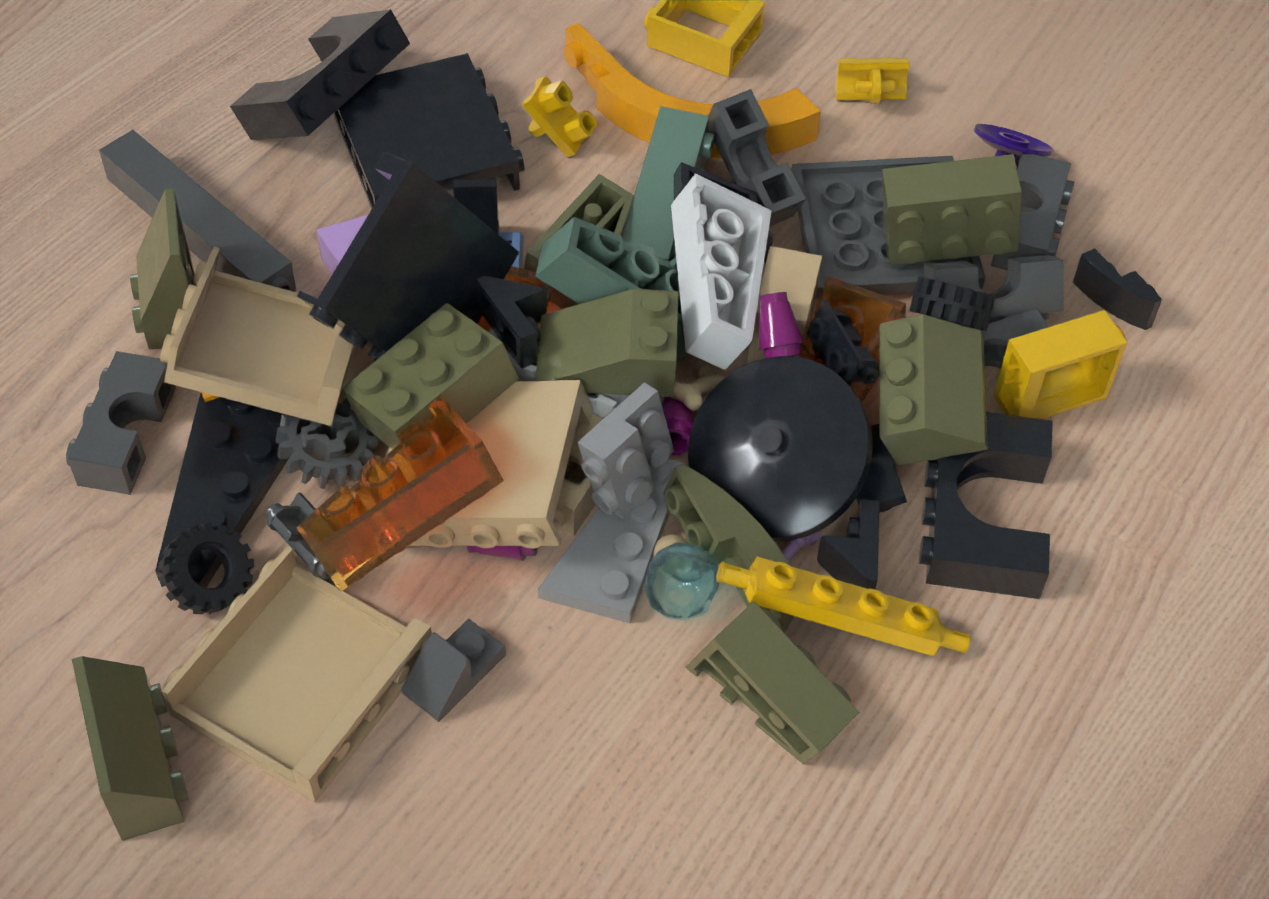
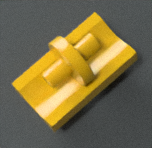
M908 58L837 59L836 100H869L870 104H879L880 100H906L907 76L910 66Z
M545 75L537 79L534 90L522 103L524 109L533 118L528 130L534 137H539L546 133L568 158L575 155L582 142L592 135L598 124L597 119L589 110H582L577 113L570 104L573 100V95L569 86L564 81L552 83Z

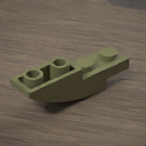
M684 464L674 467L663 492L668 510L678 518L686 532V539L690 548L698 553L706 568L720 564L723 561L727 564L749 570L757 556L790 565L777 544L761 524L726 491ZM736 587L748 607L751 603H749L742 588ZM759 606L761 609L768 610L777 618L781 625V630L785 633L794 616Z

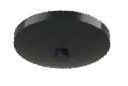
M776 356L751 362L732 372L706 397L695 417L690 433L688 446L689 468L708 478L740 503L761 524L774 541L796 540L807 537L829 526L855 501L866 481L871 465L873 451L872 430L867 412L860 398L834 371L820 363L801 357Z

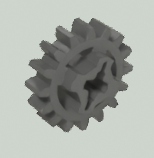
M346 398L341 404L338 403L331 426L282 414L275 442L279 443L278 458L288 459L286 471L289 474L301 470L303 472L302 483H308L312 477L318 478L320 488L325 489L328 480L331 479L335 480L339 488L344 487L347 475L356 481L361 479L363 468L370 469L372 465L373 453L376 452L378 438L374 437V434L361 424ZM353 446H357L356 450L352 453ZM352 453V454H351L349 457H347V458H346L345 455H344V454Z

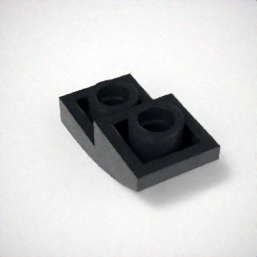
M1095 248L1081 254L1073 283L1094 303L1115 317L1143 330L1151 328L1162 301L1156 290L1150 284H1147L1136 271L1121 277L1113 264L1107 262Z
M879 423L871 426L873 439L871 465L866 481L856 499L859 506L861 499L880 501V512H884L894 506L907 503L893 458L880 438Z

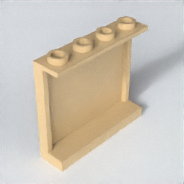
M214 246L208 261H199L193 285H188L182 309H178L175 315L171 335L167 334L160 355V362L168 363L164 382L331 426L355 346L339 336L342 328L337 324L334 329H331L309 316L312 307L297 297L298 293L216 271L220 248Z
M581 380L515 382L416 467H413L389 447L367 515L368 522L383 546L404 548L406 546H434L437 548H448L450 546H478L481 548H493L495 546H523L526 548L560 546L561 538L553 524L576 426L577 424H590L593 407Z
M286 546L276 559L273 558L264 565L259 579L246 594L242 593L235 598L227 616L220 624L203 635L198 643L197 650L183 666H178L170 673L161 691L171 716L316 803L402 693L404 683L425 643L432 634L431 626L414 617L406 627L323 579L313 576L310 572L296 564L293 548Z

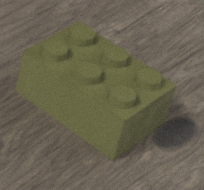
M1014 154L882 169L884 232L889 265L913 264L924 261L958 259L989 254L997 255L1018 251L1022 192Z
M446 303L345 385L342 391L361 424L413 467H416L518 381L519 377L503 342Z

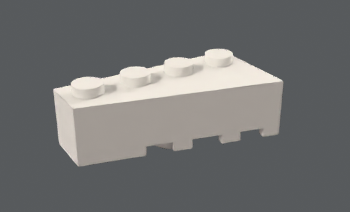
M695 174L671 204L685 351L726 370L752 342L772 210Z

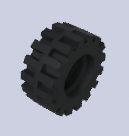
M919 276L909 311L987 331L996 296Z
M212 522L202 523L199 526L194 525L171 540V543L165 547L161 554L164 557L159 562L158 571L163 572V577L159 579L161 587L166 586L169 591L166 594L170 601L177 600L179 602L177 607L184 611L191 609L193 614L201 615L207 612L211 614L230 606L237 596L242 593L245 594L247 592L246 587L252 583L254 576L250 574V569L255 566L254 558L248 559L247 556L251 549L248 543L242 545L238 541L242 537L238 532H227L228 526L223 524L212 526ZM206 549L212 551L220 558L224 566V578L219 586L204 588L192 579L188 569V561L195 551Z

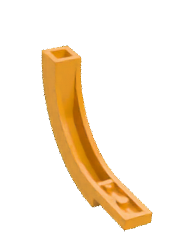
M579 22L566 28V46H564L566 61L572 68L576 67L587 79L588 84L593 90H597L596 109L624 131L650 143L660 106L709 115L714 104L684 100L644 84L622 67ZM797 87L778 96L757 101L769 124L765 137L770 155L799 148L817 140L821 110ZM714 143L710 158L722 159Z

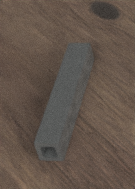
M133 129L99 150L107 179L152 218L164 190L174 188L189 250L203 262L208 261L211 251L215 246L220 248L216 271L292 292L297 291L290 260Z

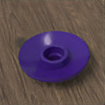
M976 124L974 132L985 143L997 150L995 156L1014 154L1016 165L1022 153L1046 157L1050 156L1053 148L1043 141L1011 129L989 124Z

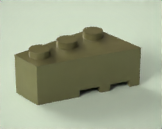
M598 174L527 251L521 283L544 288L547 300L561 309L579 305L576 301L535 277L542 244L574 217L622 236L634 195L601 174Z
M754 601L685 667L696 677L704 671L723 686L724 689L720 692V696L730 705L739 699L759 716L755 725L802 764H805L821 753L860 713L851 704V698L840 685L830 682L816 667L813 656L803 647L795 645L781 630V625L777 618L768 610L761 609Z

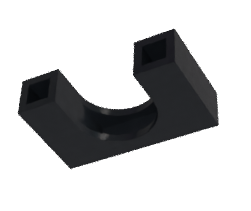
M392 10L332 17L308 38L321 63L287 80L256 83L230 105L249 138L256 140L309 136L410 45Z
M986 412L987 450L927 461L924 487L932 488V497H925L921 523L922 525L929 526V536H922L919 564L927 565L926 584L1040 599L1049 575L1050 534L997 527L985 523L965 508L957 490L972 480L987 477L1043 484L1052 458L1053 421Z

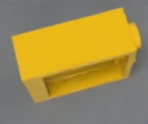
M660 0L656 7L652 6L648 10L644 20V28L647 29V46L729 77L763 32L765 2L761 0ZM687 10L727 25L729 28L718 39L676 22Z
M1102 310L1009 339L993 396L1005 415L1044 419L1106 399L1128 343L1125 334L1118 325L1114 324L1107 312Z

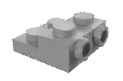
M645 382L577 442L584 461L582 469L590 479L594 491L592 493L593 501L604 513L608 515L615 513L622 519L633 509L642 505L655 490L651 472L655 468L662 466L669 455L674 452L658 391Z

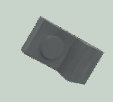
M467 619L447 640L433 632L425 643L404 683L402 694L440 722L506 656L505 645L470 619Z

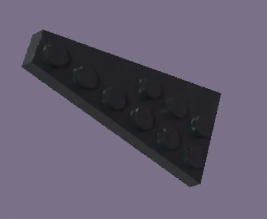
M200 393L155 569L158 581L163 577V572L158 571L159 562L164 557L161 554L165 547L171 543V540L194 525L199 526L202 523L212 522V526L219 524L228 526L227 532L229 533L234 531L239 534L242 533L288 459L278 458L279 443L275 442L277 428L280 427L283 413L222 397L205 402L202 393ZM206 549L197 550L189 558V573L198 585L206 588L222 562L212 551Z

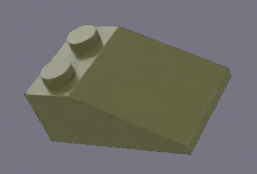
M174 188L164 190L136 255L137 274L130 275L134 300H139L140 305L132 307L136 333L144 332L149 350L162 348L166 335H171L175 315L178 309H182L186 290L189 284L193 285L195 275Z
M631 289L541 315V339L538 345L535 381L581 380L586 393L631 395L645 382L656 389L659 396L674 397L678 291Z

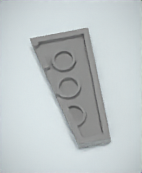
M667 459L662 466L655 468L651 472L655 490L642 505L633 509L624 519L615 513L608 515L598 507L539 586L538 598L630 623L654 557L653 552L656 542L661 538L670 512L666 506L663 492L674 467L684 463Z

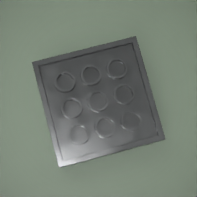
M953 156L792 164L791 170L806 198L798 210L805 252L822 256L816 299L914 293L918 277H924V264L967 261L978 266V283L980 289H983L985 274L980 256L889 265L884 232L882 169L954 161Z

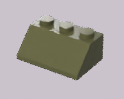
M924 314L880 323V438L898 466L988 449L984 336L980 330Z
M85 656L73 658L72 664L100 795L121 840H127L184 822L180 802L189 800L182 771L172 772L169 758L178 756V751L171 726L163 728L161 726L159 715L168 712L160 683L151 685L144 667Z

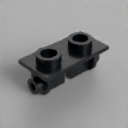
M823 299L814 319L810 322L807 332L823 363L838 374L849 386H851L852 382H863V384L875 382L879 377V364L873 359L866 346H860L862 339L852 325L851 318L848 314L842 313L839 310L833 311L827 299Z

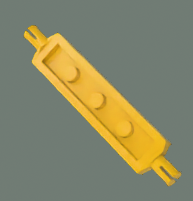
M758 556L749 570L722 561L717 571L716 582L742 588L749 603L754 601L758 606L933 657L940 646L965 654L970 645L971 638H969V633L945 628L941 624L938 609L928 607L919 602H910L883 594L875 589H866L839 581L831 576L819 575L792 567L783 562H775Z

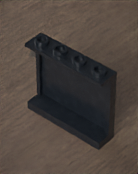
M468 53L375 75L333 113L371 209L389 181L374 168L383 152L414 163L445 190L453 188V180L491 179L507 175L514 191L520 190L519 172L525 169L522 153L518 147H512L509 126L506 120H499L496 99L493 93L487 94L482 69L474 67Z
M383 152L374 168L389 181L320 296L316 298L303 291H299L297 295L299 299L312 307L309 316L331 329H334L336 324L340 326L342 330L339 336L360 349H363L365 345L370 347L371 350L368 356L375 361L446 303L478 324L482 314L478 310L476 279L482 276L504 279L520 253L414 163Z

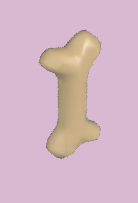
M711 366L700 368L698 373L699 379L690 384L675 381L674 397L672 398L681 401L690 410L700 409L703 404L702 397L710 393L726 378Z

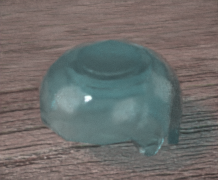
M676 542L659 550L650 562L645 579V593L650 606L665 618L680 621L697 618L707 613L720 584L716 582L718 563L714 556L698 545Z

